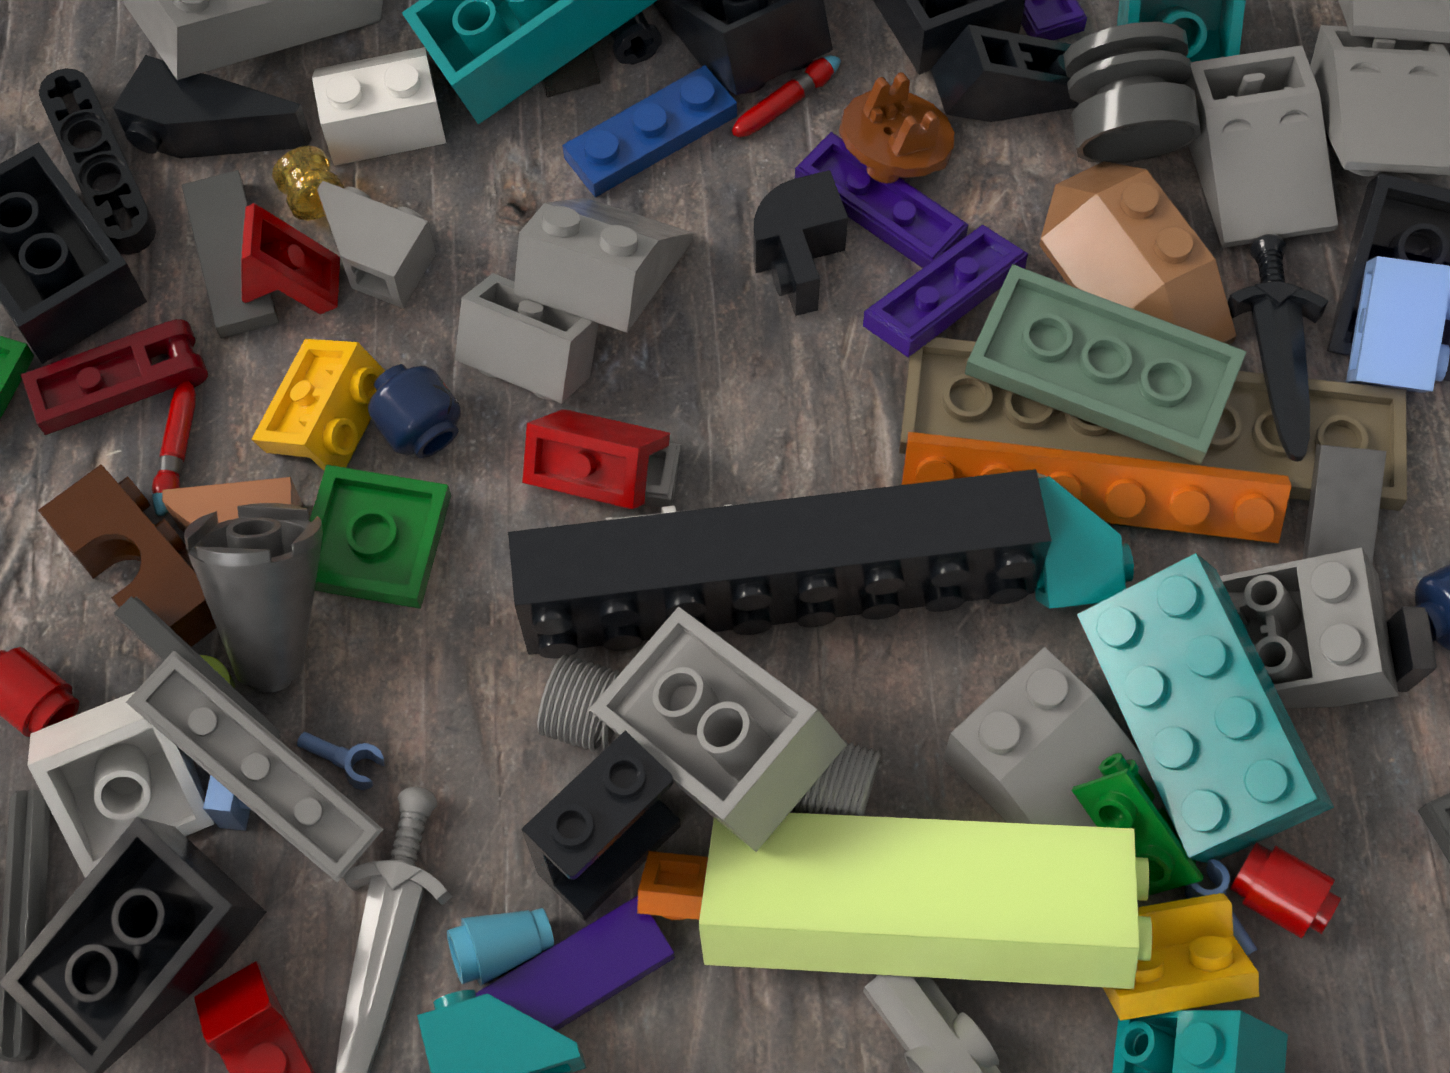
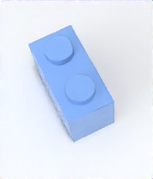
M1380 256L1366 262L1346 383L1406 389L1409 392L1425 393L1433 391L1435 381H1443L1447 372L1450 355L1449 345L1441 344L1445 320H1450V266Z

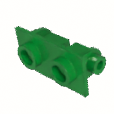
M1121 753L1113 754L1099 765L1098 769L1103 775L1101 778L1073 787L1071 791L1097 827L1134 829L1135 857L1148 858L1149 862L1148 896L1203 880L1204 876L1197 868L1196 860L1188 857L1172 820L1163 807L1156 809L1152 802L1155 796L1138 773L1139 766L1135 760H1126Z

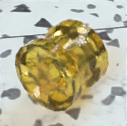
M303 146L293 149L283 155L273 167L272 178L279 191L287 195V205L293 216L299 220L310 221L326 216L317 191L322 181L344 188L339 177L333 172H329L331 167L324 151L318 147Z

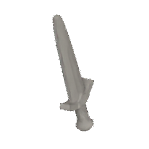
M409 787L398 795L401 821L398 822L397 828L399 829L395 834L394 849L390 855L392 858L390 860L373 861L352 867L343 876L347 886L353 891L368 884L369 888L343 1015L335 1073H370L386 1027L424 890L431 893L442 906L453 897L440 881L415 865L418 859L417 853L421 847L419 844L422 842V834L425 830L424 824H426L432 811L437 807V800L434 794L422 787Z

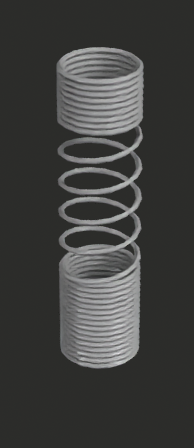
M563 655L555 664L542 696L537 720L539 734L541 736L545 735L548 738L552 737L554 740L558 739L560 742L564 741L567 744L571 743L573 746L577 745L579 748L583 747L585 750L589 749L592 752L597 750L602 743L605 750L608 747L609 727L589 709L620 674L619 670L613 671V669H607L605 666L601 667L599 664L594 665L593 662L588 663L586 660L582 661L574 656ZM845 740L844 742L847 744L791 812L864 816L881 757L879 750L875 752L872 748L867 750L866 746L861 748L859 744L854 746L853 742L848 744Z

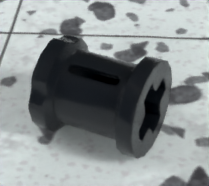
M642 11L610 33L614 40L613 53L622 64L634 65L648 60L662 44V36L655 25L648 24Z

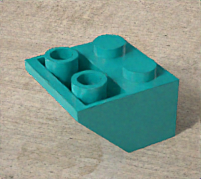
M1241 1010L1174 1011L1122 1021L1118 1017L1112 1073H1285L1288 1034Z

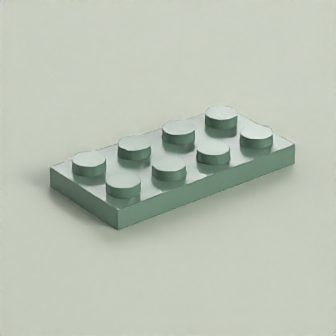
M1012 264L969 356L965 374L1201 465L1247 351Z

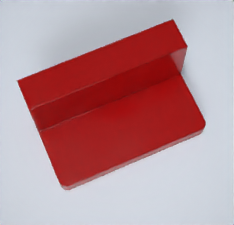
M566 409L556 411L527 423L522 483L628 509H635L645 502L649 455L669 446L670 433Z

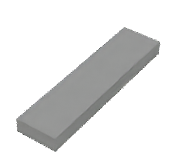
M173 651L126 701L131 708L337 883L384 830L176 651Z

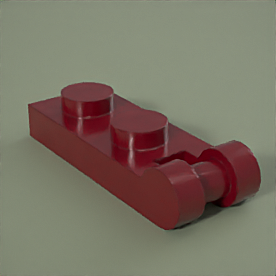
M182 319L167 321L21 374L37 425L44 435L51 434L175 387L177 388L179 384L189 381L194 387L201 385L206 381L208 371L203 358L193 351L192 347H194L196 340L191 325ZM158 355H169L170 359L153 365L151 358Z

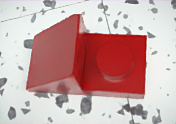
M253 203L246 206L241 258L242 302L248 303L275 290H279L320 315L337 308L340 256L259 205Z
M257 961L194 996L204 1039L211 1049L220 1054L229 1073H315Z

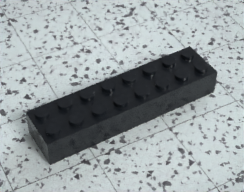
M1036 469L508 532L514 605L528 655L539 654L542 657L551 659L561 658L565 654L571 656L580 648L604 646L606 649L613 651L636 648L643 641L650 640L678 606L713 632L733 630L736 634L755 635L769 630L772 625L798 622L803 627H820L830 624L836 617L860 614L866 619L878 620L894 616L901 609L926 607L927 610L932 612H944L956 609L964 602L989 599L994 604L1014 603L1022 600L1028 594L1034 593L1052 541Z

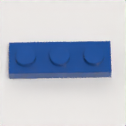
M704 65L563 144L564 159L596 198L736 118L737 102L707 66Z

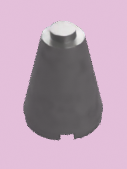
M257 503L237 506L238 518L218 523L217 511L204 515L193 521L186 528L184 533L186 550L236 678L239 682L251 686L257 692L270 693L283 690L303 670L323 537L322 521L317 516L311 522L309 521L308 509L282 503Z

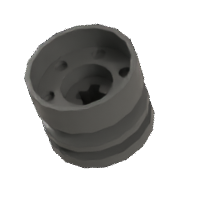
M1162 22L1130 23L1095 32L1070 45L1063 56L1066 74L1070 78L1067 82L1070 99L1080 103L1071 113L1078 157L1088 162L1096 163L1103 161L1111 163L1140 161L1175 152L1191 144L1200 136L1195 90L1184 84L1192 76L1191 62L1186 57L1188 55V42L1184 29L1175 24Z

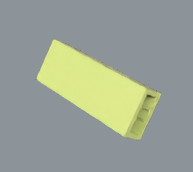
M789 813L759 850L755 852L714 818L699 918L704 965L1134 989L1138 960L1150 961L1152 953L1151 917L1138 916L1137 900H1148L1149 862L1148 858L1135 857V835L1133 828Z

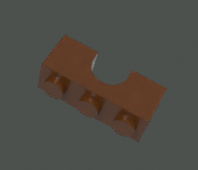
M101 464L38 510L55 534L93 579L118 562L126 560L141 561L139 572L134 580L111 597L118 608L131 596L133 598L137 596L190 647L217 628L194 568H191L180 556L186 550V544L164 518L154 525L143 513L151 505L128 476L117 482Z

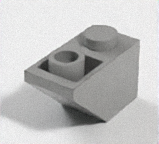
M322 181L317 191L351 288L404 308L436 255L428 221L407 207L393 208L377 202L365 192L355 187H346L344 189Z

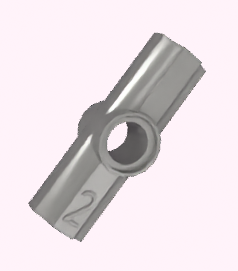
M877 975L864 986V994L906 1050L904 1058L912 1073H1001L997 1068L1000 1066L997 1054L984 1033L968 1015L963 1012L957 1014L932 978Z

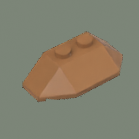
M1103 161L1055 185L1039 246L1068 285L1228 345L1235 341L1237 335L1215 257L1147 169Z

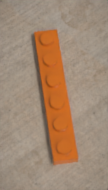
M908 432L901 485L1036 469L1037 473L1054 479L1106 523L1279 543L1292 486L1289 477L1286 475Z

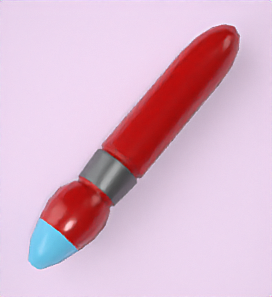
M828 55L814 60L803 73L782 85L742 114L732 128L733 135L739 138L752 135L801 101L815 88L823 87L837 71L841 59Z
M189 381L177 386L169 408L159 456L158 471L153 479L151 489L153 506L158 516H164L168 512L162 502V490L180 488L179 478L185 460L196 404L195 389Z

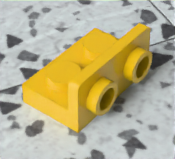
M305 339L251 440L265 453L311 458L324 471L326 465L346 468L371 420L368 404L373 394L377 391L374 383L385 372V369L359 342Z
M1224 893L1138 907V916L1151 917L1152 921L1151 960H1138L1134 989L1102 987L1117 1016L1122 1021L1259 997V972L1233 936L1231 901Z

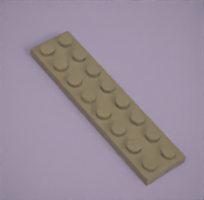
M935 337L909 357L899 454H905L908 432L1200 465L966 375L967 361L975 346V341ZM1245 371L1238 372L1207 453L1200 466L1286 475L1289 477L1292 485L1289 498L1310 501L1316 444L1387 451L1379 509L1401 510L1407 501L1406 389L1308 379L1310 439L1304 459L1296 462L1288 458L1280 442L1270 407L1264 374Z

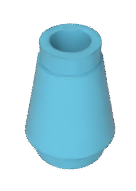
M543 908L533 911L525 910L461 918V926L447 930L451 957L461 984L477 980L480 986L554 946L551 926Z

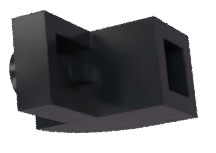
M830 170L795 178L775 187L761 201L754 218L753 262L755 273L771 270L778 295H788L795 316L818 311L820 277L813 259L842 252L846 248L848 216Z

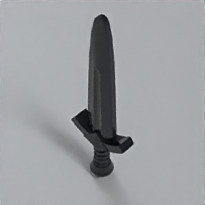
M1265 234L1254 240L1250 248V254L1258 264L1260 284L1234 292L1230 295L1227 303L1232 318L1252 311L1265 383L1278 436L1288 458L1298 462L1304 459L1310 439V399L1303 317L1316 323L1322 317L1328 300L1311 291L1285 282L1282 260L1287 249L1286 243L1280 236Z

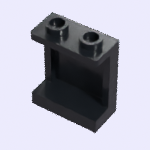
M626 730L521 829L538 875L584 921L647 860L649 851L655 852L681 827L680 819L659 800L673 785L671 773Z

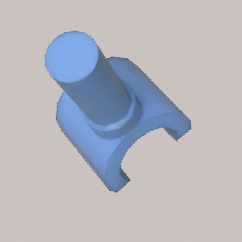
M303 732L297 741L298 747L345 769L349 784L356 789L366 790L373 786L371 779L353 771V766L357 761L370 759L378 765L385 766L381 751L376 746L368 743L357 744L349 750L342 746L338 747L307 732Z
M1209 859L1206 871L1210 880L1217 888L1209 890L1202 888L1198 883L1185 886L1186 898L1218 893L1226 895L1230 883V875L1226 866L1218 860ZM1232 907L1233 936L1248 956L1256 951L1257 947L1233 912L1234 908Z

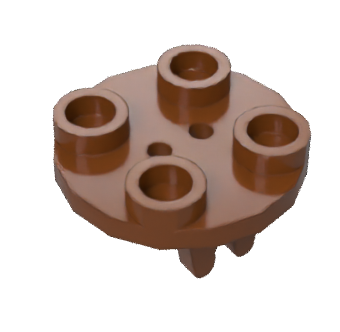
M903 72L895 76L891 86L884 77H880L875 81L871 91L853 98L844 109L839 127V134L847 150L862 164L867 166V173L872 179L882 183H893L900 177L926 176L932 172L943 170L948 165L954 148L955 132L947 116L933 103L909 93L910 80Z

